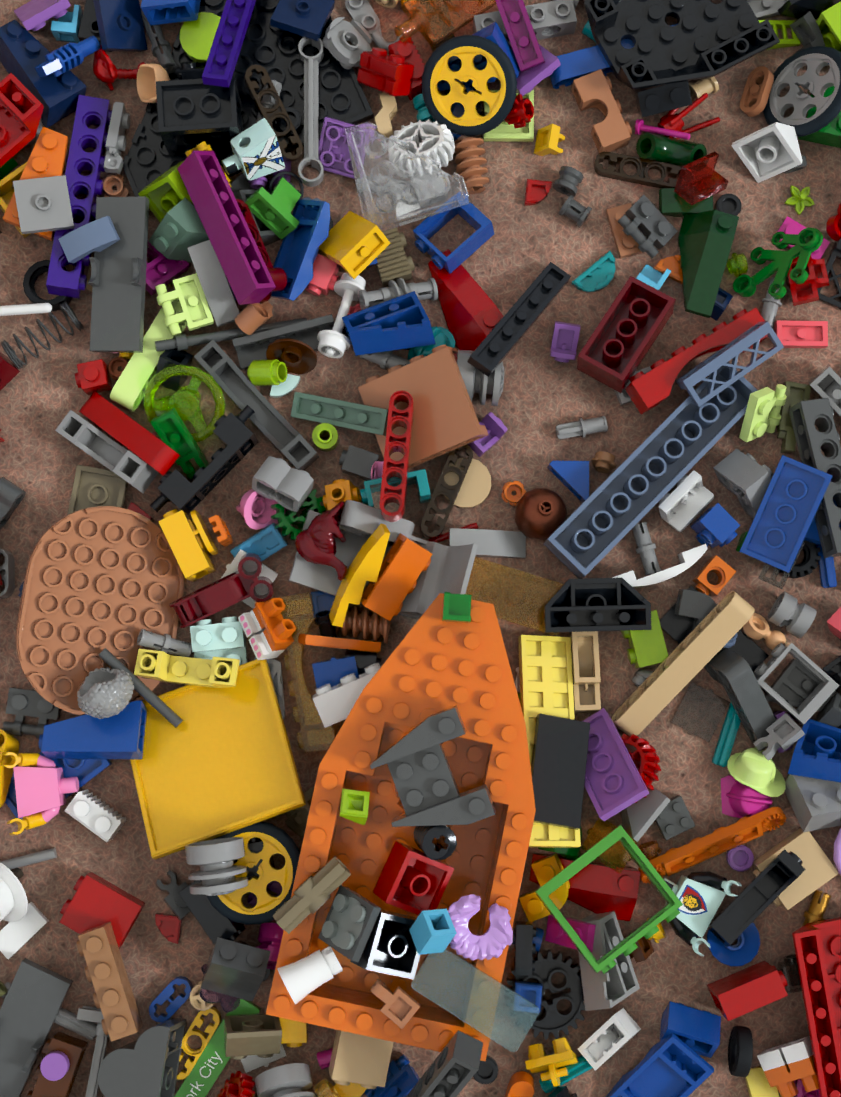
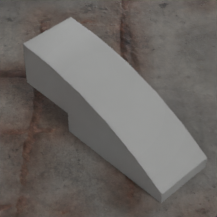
M210 240L188 247L187 249L217 327L235 321V317L240 312L228 279Z
M449 529V546L476 544L478 548L475 557L526 558V536L522 532L487 529Z

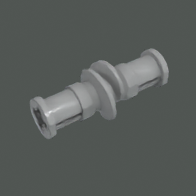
M403 278L397 279L396 282L390 280L388 288L383 287L379 288V290L368 292L359 290L360 308L364 310L415 291L419 301L426 299L435 301L438 299L437 284L434 278H428L425 282L407 284Z

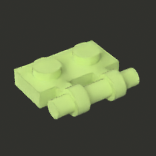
M197 273L172 280L174 291L167 292L165 284L155 287L158 294L156 297L158 305L162 306L166 317L164 323L170 329L172 336L182 333L179 324L183 322L187 323L189 331L214 324ZM179 300L182 313L175 314L171 302Z
M777 384L775 391L765 387L750 394L739 436L740 439L749 442L763 436L765 432H775L776 426L780 424L781 407L785 405L787 398L785 395L787 387L785 385Z

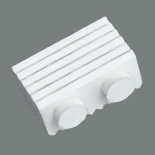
M88 789L79 791L65 809L67 814L105 842L113 840L126 822V817H122V814H118V811H114L109 805H105V802H101V798L97 799V795L93 796V792L89 793Z

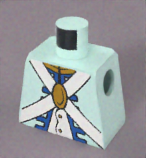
M265 118L232 138L230 144L234 155L222 160L228 175L241 169L246 179L250 181L286 168L276 134Z

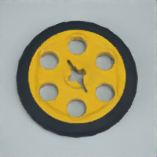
M475 35L453 37L442 43L426 62L422 75L424 103L435 121L440 125L446 124L447 129L455 134L475 136L495 129L506 119L516 98L517 81L513 65L506 53L491 40ZM480 54L486 58L487 65L485 69L479 70L474 66L473 60L476 55ZM452 56L458 57L462 62L459 71H453L448 66V61ZM491 77H496L501 82V88L498 92H492L488 89L487 82ZM471 79L473 81L472 86L476 90H470L467 93L465 92L466 87L462 82H468ZM441 80H446L450 84V92L447 95L440 94L437 89V85ZM480 101L487 102L490 107L489 113L485 116L477 113L476 105ZM458 102L463 105L465 110L463 116L456 117L452 114L451 107L453 103Z
M263 821L214 838L243 837L245 856L238 859L234 865L253 868L260 859L263 861L257 870V874L260 875L259 878L253 877L249 879L248 886L237 889L232 893L207 896L211 905L224 917L245 925H257L275 920L273 914L291 898L300 856V850L294 840L281 828ZM253 837L260 838L263 842V849L258 853L252 852L248 847L249 840ZM278 853L284 856V867L280 869L272 867L270 858L273 854ZM248 871L235 875V877H247ZM272 881L279 882L282 886L281 894L271 896L267 891L268 883ZM251 892L256 895L257 904L254 907L249 908L243 904L242 897L245 893Z

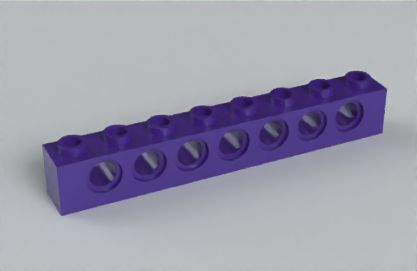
M79 95L65 175L73 219L81 217L84 220L81 223H74V229L55 231L46 281L48 294L80 299L81 290L85 291L87 275H84L85 266H90L89 257H91V253L76 263H70L58 239L92 222L93 218L96 219L97 195L102 194L103 180H100V174L105 172L104 150L106 148L108 126L110 125L112 114L110 100L85 95ZM92 124L99 125L96 129L88 128ZM88 147L95 148L93 152L84 151ZM85 170L92 172L88 176H83L80 174L82 171ZM79 194L88 195L87 198L82 200L76 198ZM69 264L76 266L73 271L63 270Z

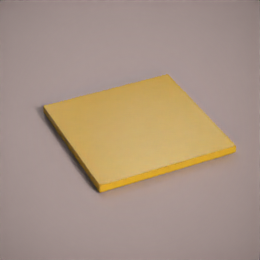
M255 659L239 665L235 687L212 688L185 685L158 695L183 720L176 728L146 700L142 701L147 708L142 759H130L153 859L156 860L185 849L187 844L211 840L306 805L267 659Z

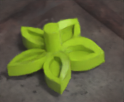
M790 186L792 197L788 198L784 204L789 206L795 205V211L798 215L802 213L805 206L815 205L813 199L807 197L810 193V187H805L799 191L797 187Z

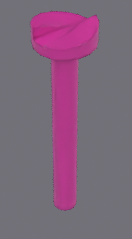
M637 119L635 123V134L641 135L645 131L686 140L690 139V133L644 125V121L641 119Z

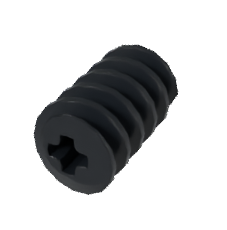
M447 825L415 827L413 833L414 840L417 846L431 860L446 859L455 851L457 845L456 836Z

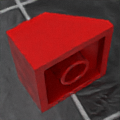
M395 841L373 893L387 904L419 915L421 911L437 909L455 868L440 860H431L424 852Z

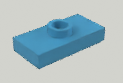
M273 522L232 548L230 552L235 558L241 549L247 553H255L263 561L287 546L288 543L281 535L279 529H275V523Z

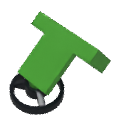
M280 172L270 180L268 192L263 187H260L247 198L245 203L258 219L280 239H283L295 230L300 223L291 214V211L296 206L297 201L302 199L304 186L296 174ZM284 174L291 175L298 181L300 191L296 190L295 186L286 180ZM280 176L279 182L272 191L273 182Z

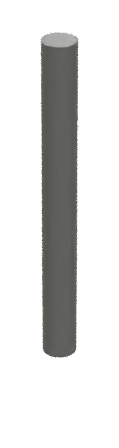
M106 648L98 655L112 669L117 668L128 672L132 678L134 690L175 728L183 721Z

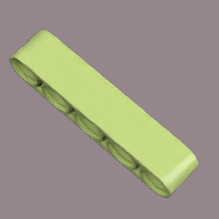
M179 300L171 302L175 314L182 313ZM162 308L143 337V353L133 354L110 393L112 401L133 412L138 408L145 396L142 390H149L154 382L159 357L164 352L156 351L155 341L175 338L164 323L166 317ZM186 322L179 324L182 333L187 326Z

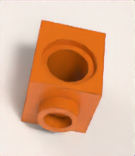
M715 555L708 560L692 581L697 584L695 586L697 591L713 597L719 594L736 571ZM709 571L717 574L718 582L716 585L708 582L707 574Z

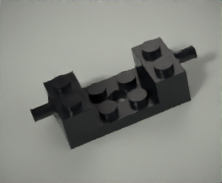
M246 405L237 416H234L231 412L228 416H221L214 424L216 428L213 432L226 448H219L211 457L213 461L206 468L203 466L193 475L194 480L192 483L176 469L173 472L168 471L159 481L161 483L158 487L161 491L160 495L150 506L158 513L167 502L172 501L180 510L189 515L258 443L255 435L245 426V422L255 411Z

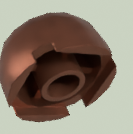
M535 488L526 492L518 501L514 516L515 523L526 537L547 540L565 522L567 516L566 505L562 497L555 491L547 488Z

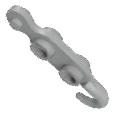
M345 0V7L350 17L367 30L371 40L379 48L389 51L388 46L403 39V32L398 28L396 41L391 43L385 41L382 36L380 20L368 0Z

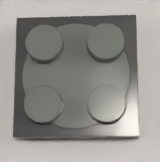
M340 885L318 938L351 961L359 962L381 908L348 887Z

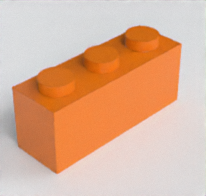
M400 533L382 561L377 582L369 581L363 591L360 602L366 608L391 621L393 616H397L401 611L402 602L407 594L412 593L415 589L416 580L420 573L429 567L433 554Z

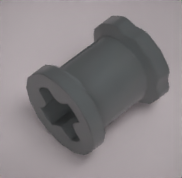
M570 195L560 209L559 215H566L577 223L576 226L580 228L589 216L592 208H586L574 200L573 195Z

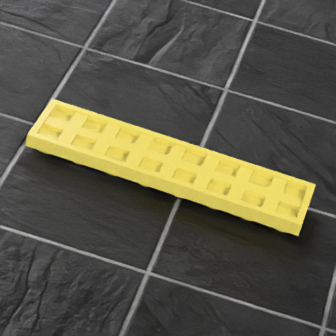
M520 635L518 637L520 705L526 725L530 766L532 765L537 715L545 714L575 720L571 637ZM533 822L529 847L579 848L581 847L580 829L575 830Z

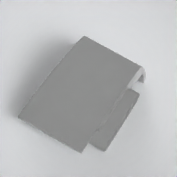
M345 501L340 521H338V527L346 541L341 542L339 538H335L337 547L335 556L348 568L363 544L380 524H385L390 532L383 559L400 533L433 554L429 567L424 572H421L417 578L415 589L412 593L407 594L403 600V606L398 615L420 619V616L424 614L439 593H466L478 545L446 546L412 536L415 524L409 520L401 518L397 522H389L382 517L381 510L357 501ZM308 510L303 530L308 529L312 520L321 513ZM298 551L296 552L288 581L336 596L342 580L338 579L336 569L332 566L308 562L301 557ZM366 581L364 589L366 588L369 581Z

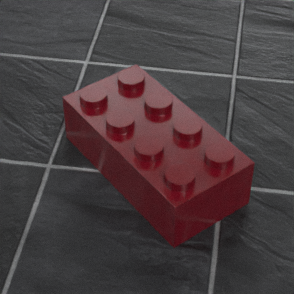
M630 276L579 353L577 370L622 393L629 379L633 376L673 314L676 299Z

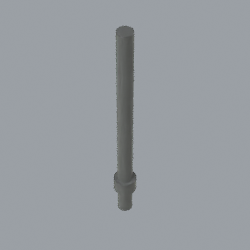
M307 318L263 324L253 334L307 321ZM240 328L192 336L181 334L175 335L173 339L155 341V347L157 352L176 348L177 351L187 350L189 346L208 344L212 340L220 342L247 336L248 334L244 333Z

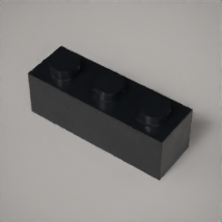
M515 921V976H532V971H535V961H532V954L536 952V945L533 944V937H536V927H533L532 922Z

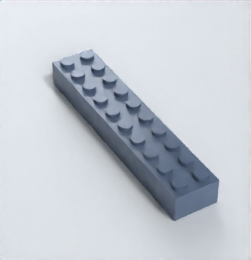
M721 366L717 370L716 380L726 381L729 378L731 367ZM741 377L700 407H697L689 396L543 544L578 579H583L745 414L750 394L758 390L748 380ZM704 381L695 390L700 398L708 393L710 382Z

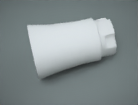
M331 946L326 947L322 951L319 949L294 963L277 968L295 1005L319 986L333 979V975L343 971Z

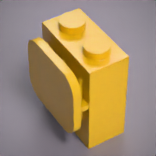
M177 509L165 513L163 515L164 519L158 522L185 578L194 582L216 571L207 552L209 551L212 555H216L218 550L201 515L196 510L190 512V517L183 510L178 512Z

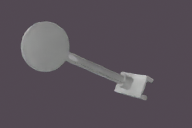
M83 1005L82 1008H78L76 1019L97 1023L95 1031L97 1038L85 1097H97L99 1089L98 1071L105 1057L109 1035L106 1036L102 1028L101 1021L104 1018L101 1008L97 1009L96 1007Z

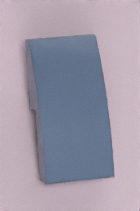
M105 216L69 232L58 240L68 262L76 263L94 251H103L119 241L120 238L110 216Z

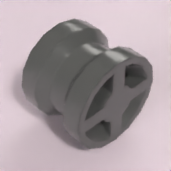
M562 166L559 171L560 177L555 180L553 188L567 196H576L578 191L577 185L582 182L584 176L580 171L572 167Z

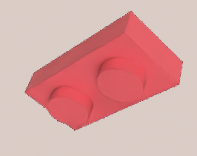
M777 320L774 323V332L784 348H826L828 346V321Z

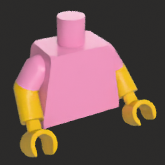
M8 751L2 753V755H10L12 758L9 764H1V766L13 768L18 818L9 820L7 824L17 823L18 830L9 833L10 835H18L24 829L29 830L45 825L59 813L60 806L66 804L65 794L79 792L78 777L64 778L63 768L56 767L53 760L38 753H19L18 755Z

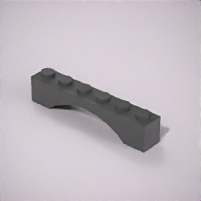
M214 340L210 341L194 356L197 363L241 411L246 405L255 411L249 418L251 422L295 469L305 471L319 458L314 448L268 402Z

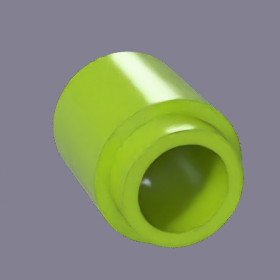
M277 359L253 360L248 367L247 375L255 386L279 385L285 382L287 378V367L284 362H280Z
M322 423L314 428L312 439L319 450L329 452L337 447L339 435L333 425ZM328 432L330 437L328 440H322L320 435Z

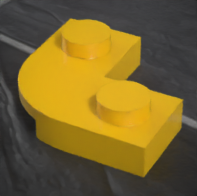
M557 853L531 864L541 887L564 870ZM569 880L549 895V898L559 910L567 901L570 888ZM538 889L519 897L529 922L551 915L535 894Z

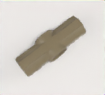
M334 856L314 876L311 875L294 891V895L273 914L276 923L289 934L310 913L314 914L331 897L330 894L348 879L351 872L341 860Z

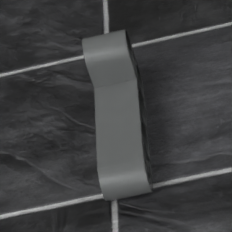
M723 649L705 665V668L715 681L723 685L749 739L754 743L759 738L769 735L765 729L772 725L776 718L747 661L730 649Z

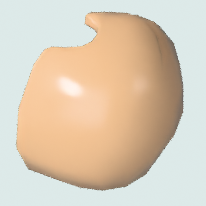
M150 63L139 66L136 85L142 102L157 103L156 81H170L168 72L159 64Z

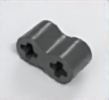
M5 477L0 478V530L26 494L24 490Z

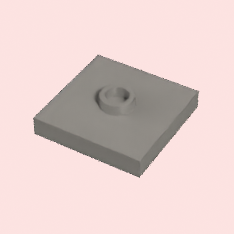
M66 175L13 181L21 234L74 229Z

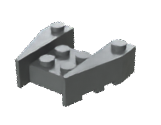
M457 705L430 715L370 765L371 769L384 764L388 765L406 813L395 817L391 822L392 827L469 825L495 815L496 809L486 784L463 793L459 792L441 743L466 733Z

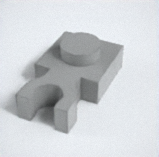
M785 713L765 729L769 734L768 736L759 738L753 744L759 752L764 747H768L762 754L769 761L774 757L779 747L784 751L787 750L805 733Z

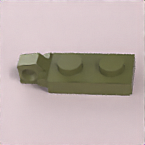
M785 381L783 385L787 387L785 392L787 398L785 405L780 410L781 420L777 427V438L782 439L780 453L791 454L795 452L796 438L789 409L800 401L810 399L811 386Z

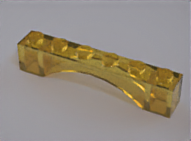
M311 593L279 597L282 598L286 606L285 610L281 612L283 619L292 620L296 627L295 632L292 634L294 642L287 647L288 655H284L286 671L291 670L292 681H288L290 696H295L297 706L292 707L294 721L300 722L301 732L297 733L299 748H304L305 753L329 749L335 739L334 726L331 725L325 728L304 677V645L298 643L299 634H308L315 620Z

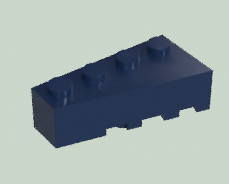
M13 20L0 27V62L9 74L12 73L43 104L44 109L41 115V122L48 128L76 111L79 95H85L87 86L70 70L57 77H54L53 73L48 76L39 77L35 67L46 61L45 55L50 53V51L21 24Z

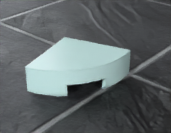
M287 374L285 382L279 385H272L270 397H282L293 391L300 382V376Z

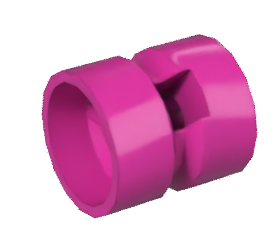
M263 923L260 925L258 941L261 945L256 947L270 951L267 969L273 970L276 968L284 931L277 923Z

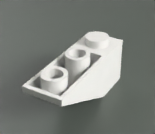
M379 662L364 668L365 673L360 674L359 678H356L355 674L351 673L340 678V684L331 687L329 683L315 689L316 694L312 695V699L325 728L347 718L363 689L381 668Z

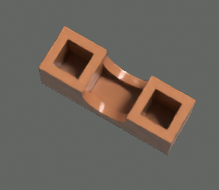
M600 69L573 80L571 91L580 111L596 108L604 115L605 119L593 125L591 136L598 152H612L627 146L632 130L628 121L624 122L619 100L613 97L611 92L612 84L609 77H605Z

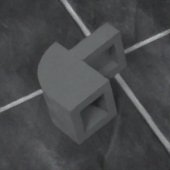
M679 589L674 615L694 618V629L717 604L704 593Z

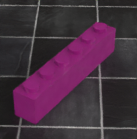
M193 151L177 168L238 304L259 303L276 288L274 281L214 151Z

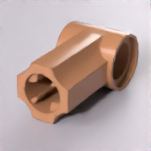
M268 301L248 304L235 317V323L244 333L252 335L261 325L273 317V306Z

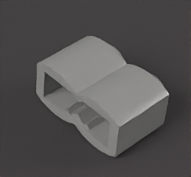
M268 456L252 479V489L268 499L275 500L284 508L297 512L313 490L314 479L308 472L291 468L285 460Z

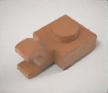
M377 979L371 987L370 991L384 1002L380 1011L401 1029L404 1028L420 1008V1004L399 986L392 992L387 985L380 979Z

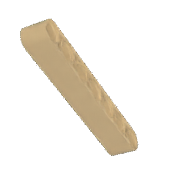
M736 592L728 593L615 711L611 718L614 725L629 737L633 734L639 735L750 620L755 608Z

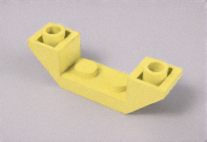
M138 649L134 675L176 684L212 688L235 687L240 660L213 657L212 660L169 655L164 651Z

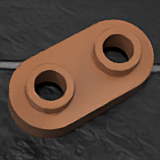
M765 66L755 68L749 74L740 100V109L749 117L759 115L766 107L774 75Z

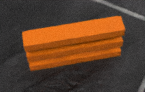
M217 514L208 518L209 522L214 526L212 528L214 533L218 535L216 537L218 542L224 547L233 544L234 541L225 521Z

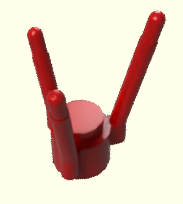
M704 93L679 114L676 113L679 108L670 110L665 116L660 118L658 127L692 133L720 122V118L717 117L682 130L684 126L682 118L708 97V94Z

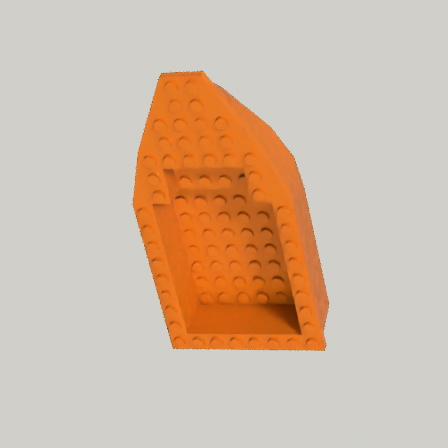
M439 593L363 689L319 764L291 897L303 882L311 875L314 876L336 856L351 872L348 879L341 884L342 886L348 887L383 910L415 918L419 916L387 904L373 893L395 841L420 851L422 850L414 840L413 833L416 826L392 827V820L406 813L388 765L384 764L371 769L370 765L430 715L457 705L466 733L441 743L459 792L463 793L486 784L496 813L493 816L469 825H447L454 832L457 845L451 856L440 861L455 869L437 909L447 908L448 910L450 905L458 901L462 896L471 894L480 896V910L470 918L468 928L471 933L482 935L489 929L488 908L494 903L508 909V914L511 917L510 924L513 927L536 812L526 725L494 604L471 599L470 623L442 621L444 594ZM342 788L370 792L368 818L365 825L339 816ZM339 887L330 894L331 897L314 914L310 913L289 934L283 931L266 1015L438 1052L445 1048L459 1030L483 1042L480 1061L486 1062L509 945L503 949L502 954L498 958L493 957L490 960L485 958L472 961L469 958H463L462 955H457L456 950L452 949L449 943L442 953L420 955L414 980L365 970L350 962V959L332 948L343 971L333 975V979L319 986L295 1005L277 968L294 963L319 949L322 951L329 946L318 937ZM377 979H380L387 985L392 992L399 986L420 1004V1008L403 1029L380 1011L384 1002L370 991Z

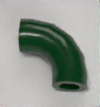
M652 133L641 135L636 145L637 154L643 159L691 169L701 168L707 157V150L703 144Z

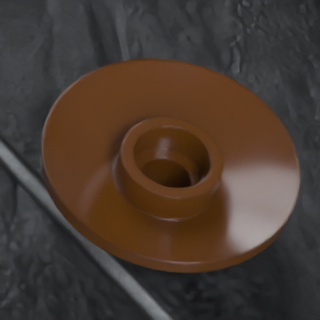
M279 339L273 341L266 351L267 360L277 359L280 362H284L287 367V373L305 374L312 371L317 364L315 351L309 345L299 340Z

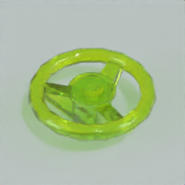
M176 365L164 368L152 377L145 389L143 406L150 424L151 420L157 417L156 411L175 408L182 420H190L196 430V433L191 435L196 442H201L214 434L213 430L216 428L214 424L224 415L226 403L222 389L211 375L197 367ZM178 375L193 376L188 386L181 387L173 395L154 400L155 393L160 384L168 378ZM202 382L210 389L215 401L214 416L208 426H206L200 410L201 395L198 389Z

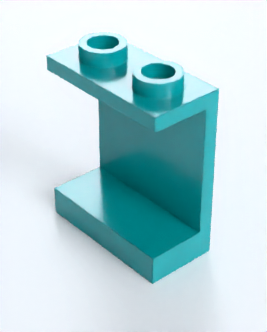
M426 469L408 472L407 486L416 484L420 504L429 502L431 492ZM392 477L387 483L395 487L400 485L402 480L398 477ZM382 478L364 481L365 489H360L363 504L374 507L371 493L381 491Z

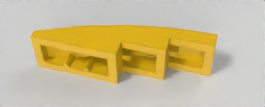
M385 524L378 526L350 564L346 577L342 580L329 613L332 626L343 627L349 603L360 605L366 581L377 582L390 532Z

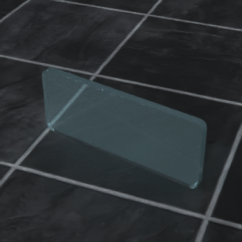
M445 949L442 953L428 954L414 980L411 982L413 990L511 1052L518 1050L539 1015V1008L535 1004L448 949Z

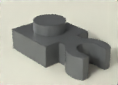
M169 870L167 876L171 879V883L164 885L158 879L156 886L160 891L169 894L164 898V902L176 917L182 920L191 912L179 894L188 884L184 882L178 886L176 875Z

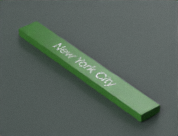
M236 998L226 1016L258 1014L261 1008L251 1001ZM224 1019L174 1097L207 1096L230 1057L225 1056Z

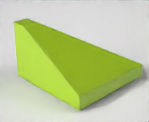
M342 788L339 816L365 825L368 818L370 792Z

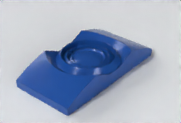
M301 199L297 201L292 215L300 223L295 230L283 238L273 268L279 267L285 271L287 284L283 290L272 292L271 297L294 301L312 280L313 263L317 257L319 246L329 235L330 204L326 201Z
M671 1033L655 1044L634 1069L624 1074L606 1097H688L714 1072V1068L675 1034Z

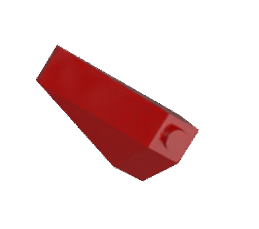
M447 249L443 254L447 257L451 252ZM430 261L428 263L432 278L436 281L442 311L448 329L455 339V345L460 350L475 351L504 316L462 265L449 274L444 268L439 269Z
M533 854L531 864L548 856ZM559 857L564 869L575 861V859ZM591 862L569 879L570 888L567 899L596 914L615 911L617 920L630 921L638 897L641 872L637 868ZM531 866L529 880L540 885Z

